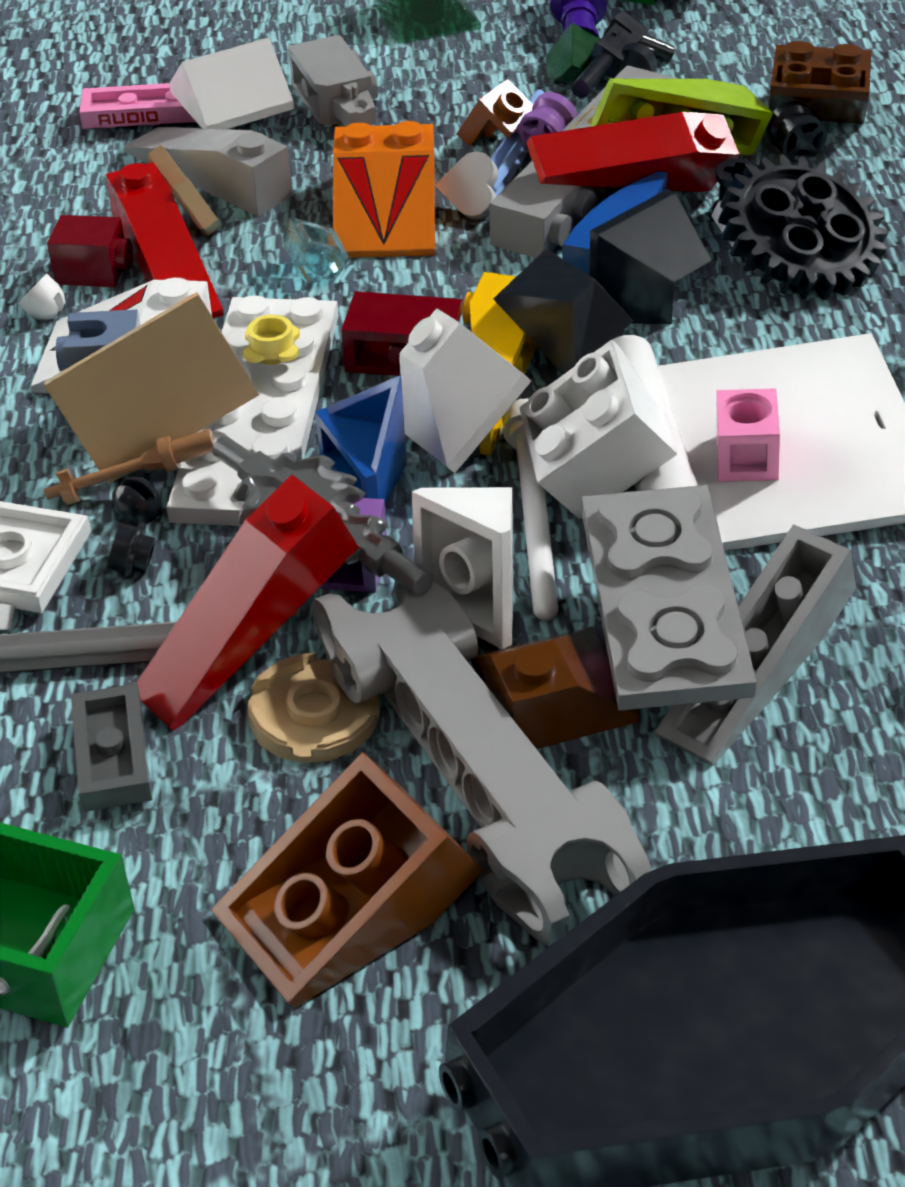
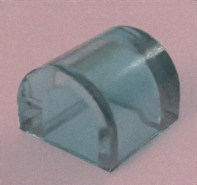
M289 218L283 231L282 241L300 278L307 283L313 284L338 277L343 271L349 256L335 229L297 218Z

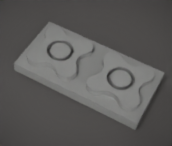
M708 485L582 496L583 522L618 710L755 697L756 677Z

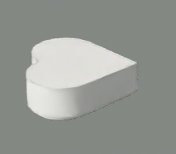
M471 152L462 157L435 186L467 218L474 220L485 219L490 216L489 203L496 197L492 187L497 181V167L490 157L483 152Z

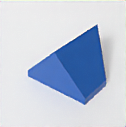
M401 375L315 411L319 454L330 457L335 462L331 470L356 477L357 481L353 486L366 493L363 498L384 499L385 505L407 464Z

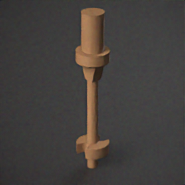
M210 428L172 440L170 436H165L157 439V445L142 453L141 457L75 478L69 468L58 471L56 476L60 484L44 488V493L48 500L62 496L66 505L69 506L81 501L77 490L144 468L146 470L165 469L167 473L179 470L180 463L212 453L215 438Z

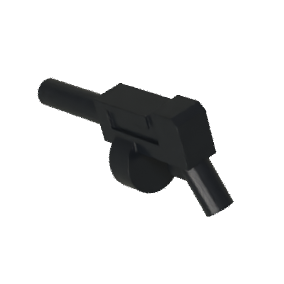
M620 11L613 18L603 37L598 41L587 58L590 64L573 82L571 86L572 93L578 98H585L605 75L615 78L627 65L656 72V59L669 63L674 55L675 46L646 35L649 30L626 12Z

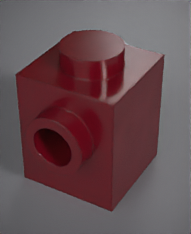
M60 215L47 242L54 281L59 285L116 287L122 271L129 270L132 264V243L129 238H124L121 217Z

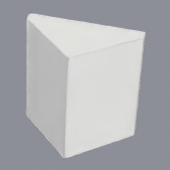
M269 37L184 61L180 64L169 83L171 94L203 129H229L294 109L293 98Z
M512 487L419 488L412 491L414 562L433 575V581L454 597L471 620L476 636L502 650L511 646L513 626Z

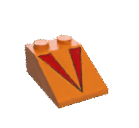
M404 121L396 125L371 126L367 123L358 122L345 127H335L333 146V258L435 255V151L433 124Z

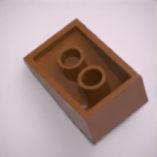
M362 752L217 902L211 911L285 1000L296 1008L432 925L484 869L394 779Z

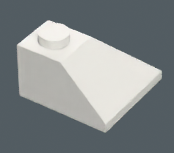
M436 308L430 317L421 320L413 328L409 335V342L399 353L405 435L452 472L456 473L530 384L531 380L460 322Z

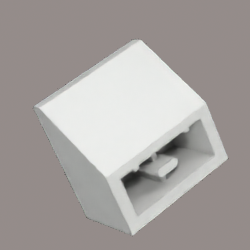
M612 339L594 353H589L582 357L575 367L549 386L537 390L527 402L519 407L537 483L578 519L583 518L582 496L622 493L677 455L664 413L621 348Z

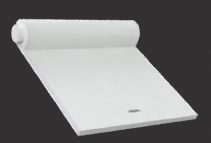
M872 333L660 366L657 365L651 345L644 338L636 335H623L613 339L664 413L677 450L676 456L635 483L636 491L708 485L724 551L781 543L793 524L816 535L826 536L905 523V402ZM776 388L780 428L779 480L718 482L716 390Z

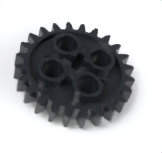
M785 155L779 156L776 165L766 157L761 158L758 167L748 163L742 175L737 173L734 175L720 204L723 210L718 218V223L726 226L721 235L722 240L735 242L730 255L736 257L746 256L748 258L743 268L744 271H752L758 268L763 272L760 283L764 285L774 278L780 281V293L785 294L790 286L798 288L799 295L804 300H806L811 289L815 290L822 300H827L832 290L844 296L847 295L851 286L861 288L868 277L872 278L881 263V259L887 250V246L883 242L888 235V230L879 227L884 215L870 211L875 199L873 197L860 198L857 195L862 186L860 183L845 185L842 182L845 172L841 170L831 176L826 173V164L822 161L817 165L816 169L809 168L804 156H800L796 165H791Z

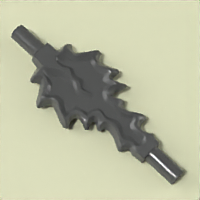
M222 436L216 440L212 448L213 455L235 470L237 476L241 479L233 493L234 499L244 501L238 516L239 524L242 525L292 474L334 506L355 539L359 548L345 561L346 564L351 565L361 561L365 568L380 578L386 574L417 596H422L429 591L433 584V575L403 555L400 544L390 535H382L388 527V523L385 520L372 515L359 514L360 508L354 503L361 501L366 493L353 486L357 481L356 477L331 470L335 462L330 457L321 455L295 461V455L283 453L278 458L272 459L261 451L253 454L228 436Z

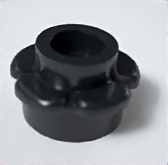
M140 521L138 527L120 522L116 530L109 555L108 570L123 573L125 579L132 578L134 570L146 573L150 564L156 538L145 535L146 524Z

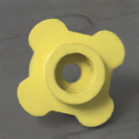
M260 316L251 321L245 331V340L249 344L243 350V357L250 363L261 362L266 365H277L293 361L299 356V349L295 346V341L300 338V331L284 316Z

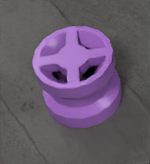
M544 92L534 101L532 111L526 113L520 120L518 133L521 140L527 146L526 142L530 136L560 132L578 113L567 98L554 92Z

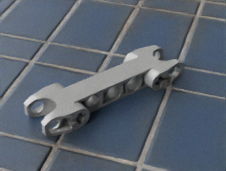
M394 580L395 583L391 596L395 603V609L375 614L357 610L340 595L329 593L313 599V623L327 655L334 679L347 697L354 703H360L381 694L385 696L481 827L468 833L466 839L468 854L484 869L478 876L479 881L496 905L512 917L532 937L550 946L565 935L564 928L570 915L565 905L564 895L558 886L562 882L577 879L598 882L616 896L644 873L652 871L647 855L631 825L627 812L612 793L598 781L590 782L569 791L468 662L475 659L478 653L476 633L465 611L447 590L433 581L427 593L417 596Z

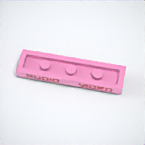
M169 83L82 89L79 111L82 129L196 122L171 94Z

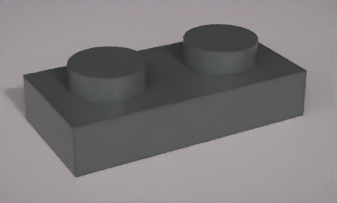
M138 684L71 694L78 792L83 812L152 801L142 704Z

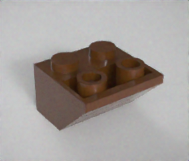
M793 41L786 45H776L770 86L769 109L773 112L783 103L798 101L803 103L811 111L812 116H815L820 121L864 124L870 93L872 50H862V48L853 44H840L834 48L814 47L811 43L804 41Z

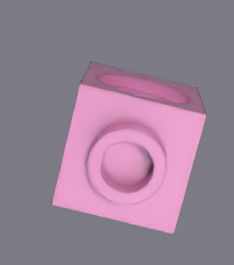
M776 388L716 390L718 482L779 480L780 428Z

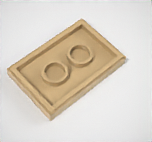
M195 292L44 382L45 388L99 471L141 457L142 453L157 445L156 440L159 438L170 436L172 440L194 434L259 396L258 391L198 292ZM120 477L107 480L106 482L110 484Z

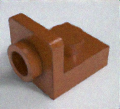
M507 79L478 100L457 132V135L468 145L474 144L483 136L492 140L501 132L507 138H512L518 133L520 120L526 113L532 111L533 104Z

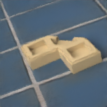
M161 144L148 153L149 157L147 159L150 163H155L168 184L170 191L202 234L208 236L220 228L221 224L189 178H186L164 146Z

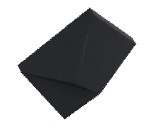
M669 189L590 230L589 276L596 279L633 320L631 324H672L674 282L712 261L675 192Z
M545 249L493 298L563 375L575 367L582 357L589 353H594L611 339L616 338L633 322L631 317L596 279L548 249Z

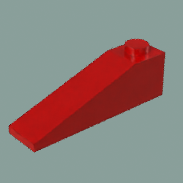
M677 112L530 136L526 142L540 184L624 188L634 181L660 171L668 173L667 189L671 191L705 192L712 190L717 183L715 179V168L724 160L737 158L740 155L724 115Z
M133 163L124 166L119 171L105 174L112 216L121 217L124 238L131 240L133 258L146 281L166 280L169 278H182L187 281H207L212 317L214 319L224 316L222 305L170 188L155 163Z
M291 474L244 521L136 682L141 702L172 731L182 726L359 548L334 506Z

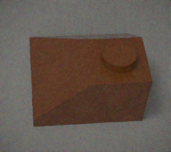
M593 626L477 655L471 661L474 671L536 749L640 722L641 715L637 709L618 710L609 657Z

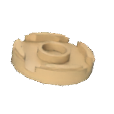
M316 653L297 654L275 662L257 677L251 688L252 696L248 701L249 728L259 745L279 758L300 763L330 761L353 752L371 737L380 718L379 696L360 703L352 702L334 679L329 661L326 659L317 660Z

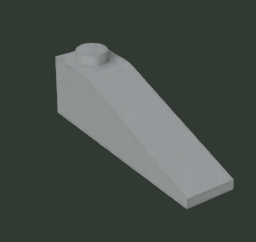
M157 127L124 146L125 153L150 163L147 159L149 157L148 153L162 144L186 178L188 177L194 186L258 217L293 196L288 146L253 130Z
M793 524L738 606L757 682L755 697L672 705L655 730V735L714 766L823 640L855 591L856 583L851 550Z

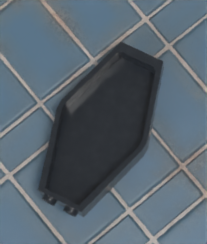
M905 835L671 863L644 873L451 1022L447 1029L445 1062L439 1065L440 1083L451 1107L456 1112L465 1110L479 1132L480 1150L491 1173L499 1180L506 1177L512 1187H651L812 1162L838 1150L905 1085Z

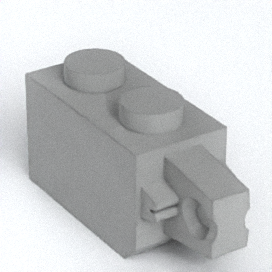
M340 35L288 46L291 84L318 123L325 125L343 123L345 126L358 122L369 125L376 124V111L373 99L378 97V86L374 73L371 70H366L361 63L358 52L351 50Z

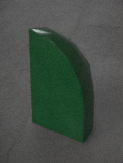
M571 23L547 54L546 71L548 78L563 84H573L589 66L590 63L587 61V58L600 38Z

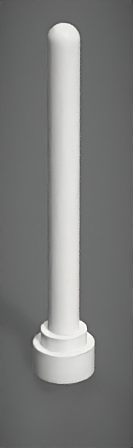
M525 398L518 399L502 416V425L505 440L517 450L533 612L538 619L549 621L558 613V600L545 489L537 483L519 409L521 405L529 400Z

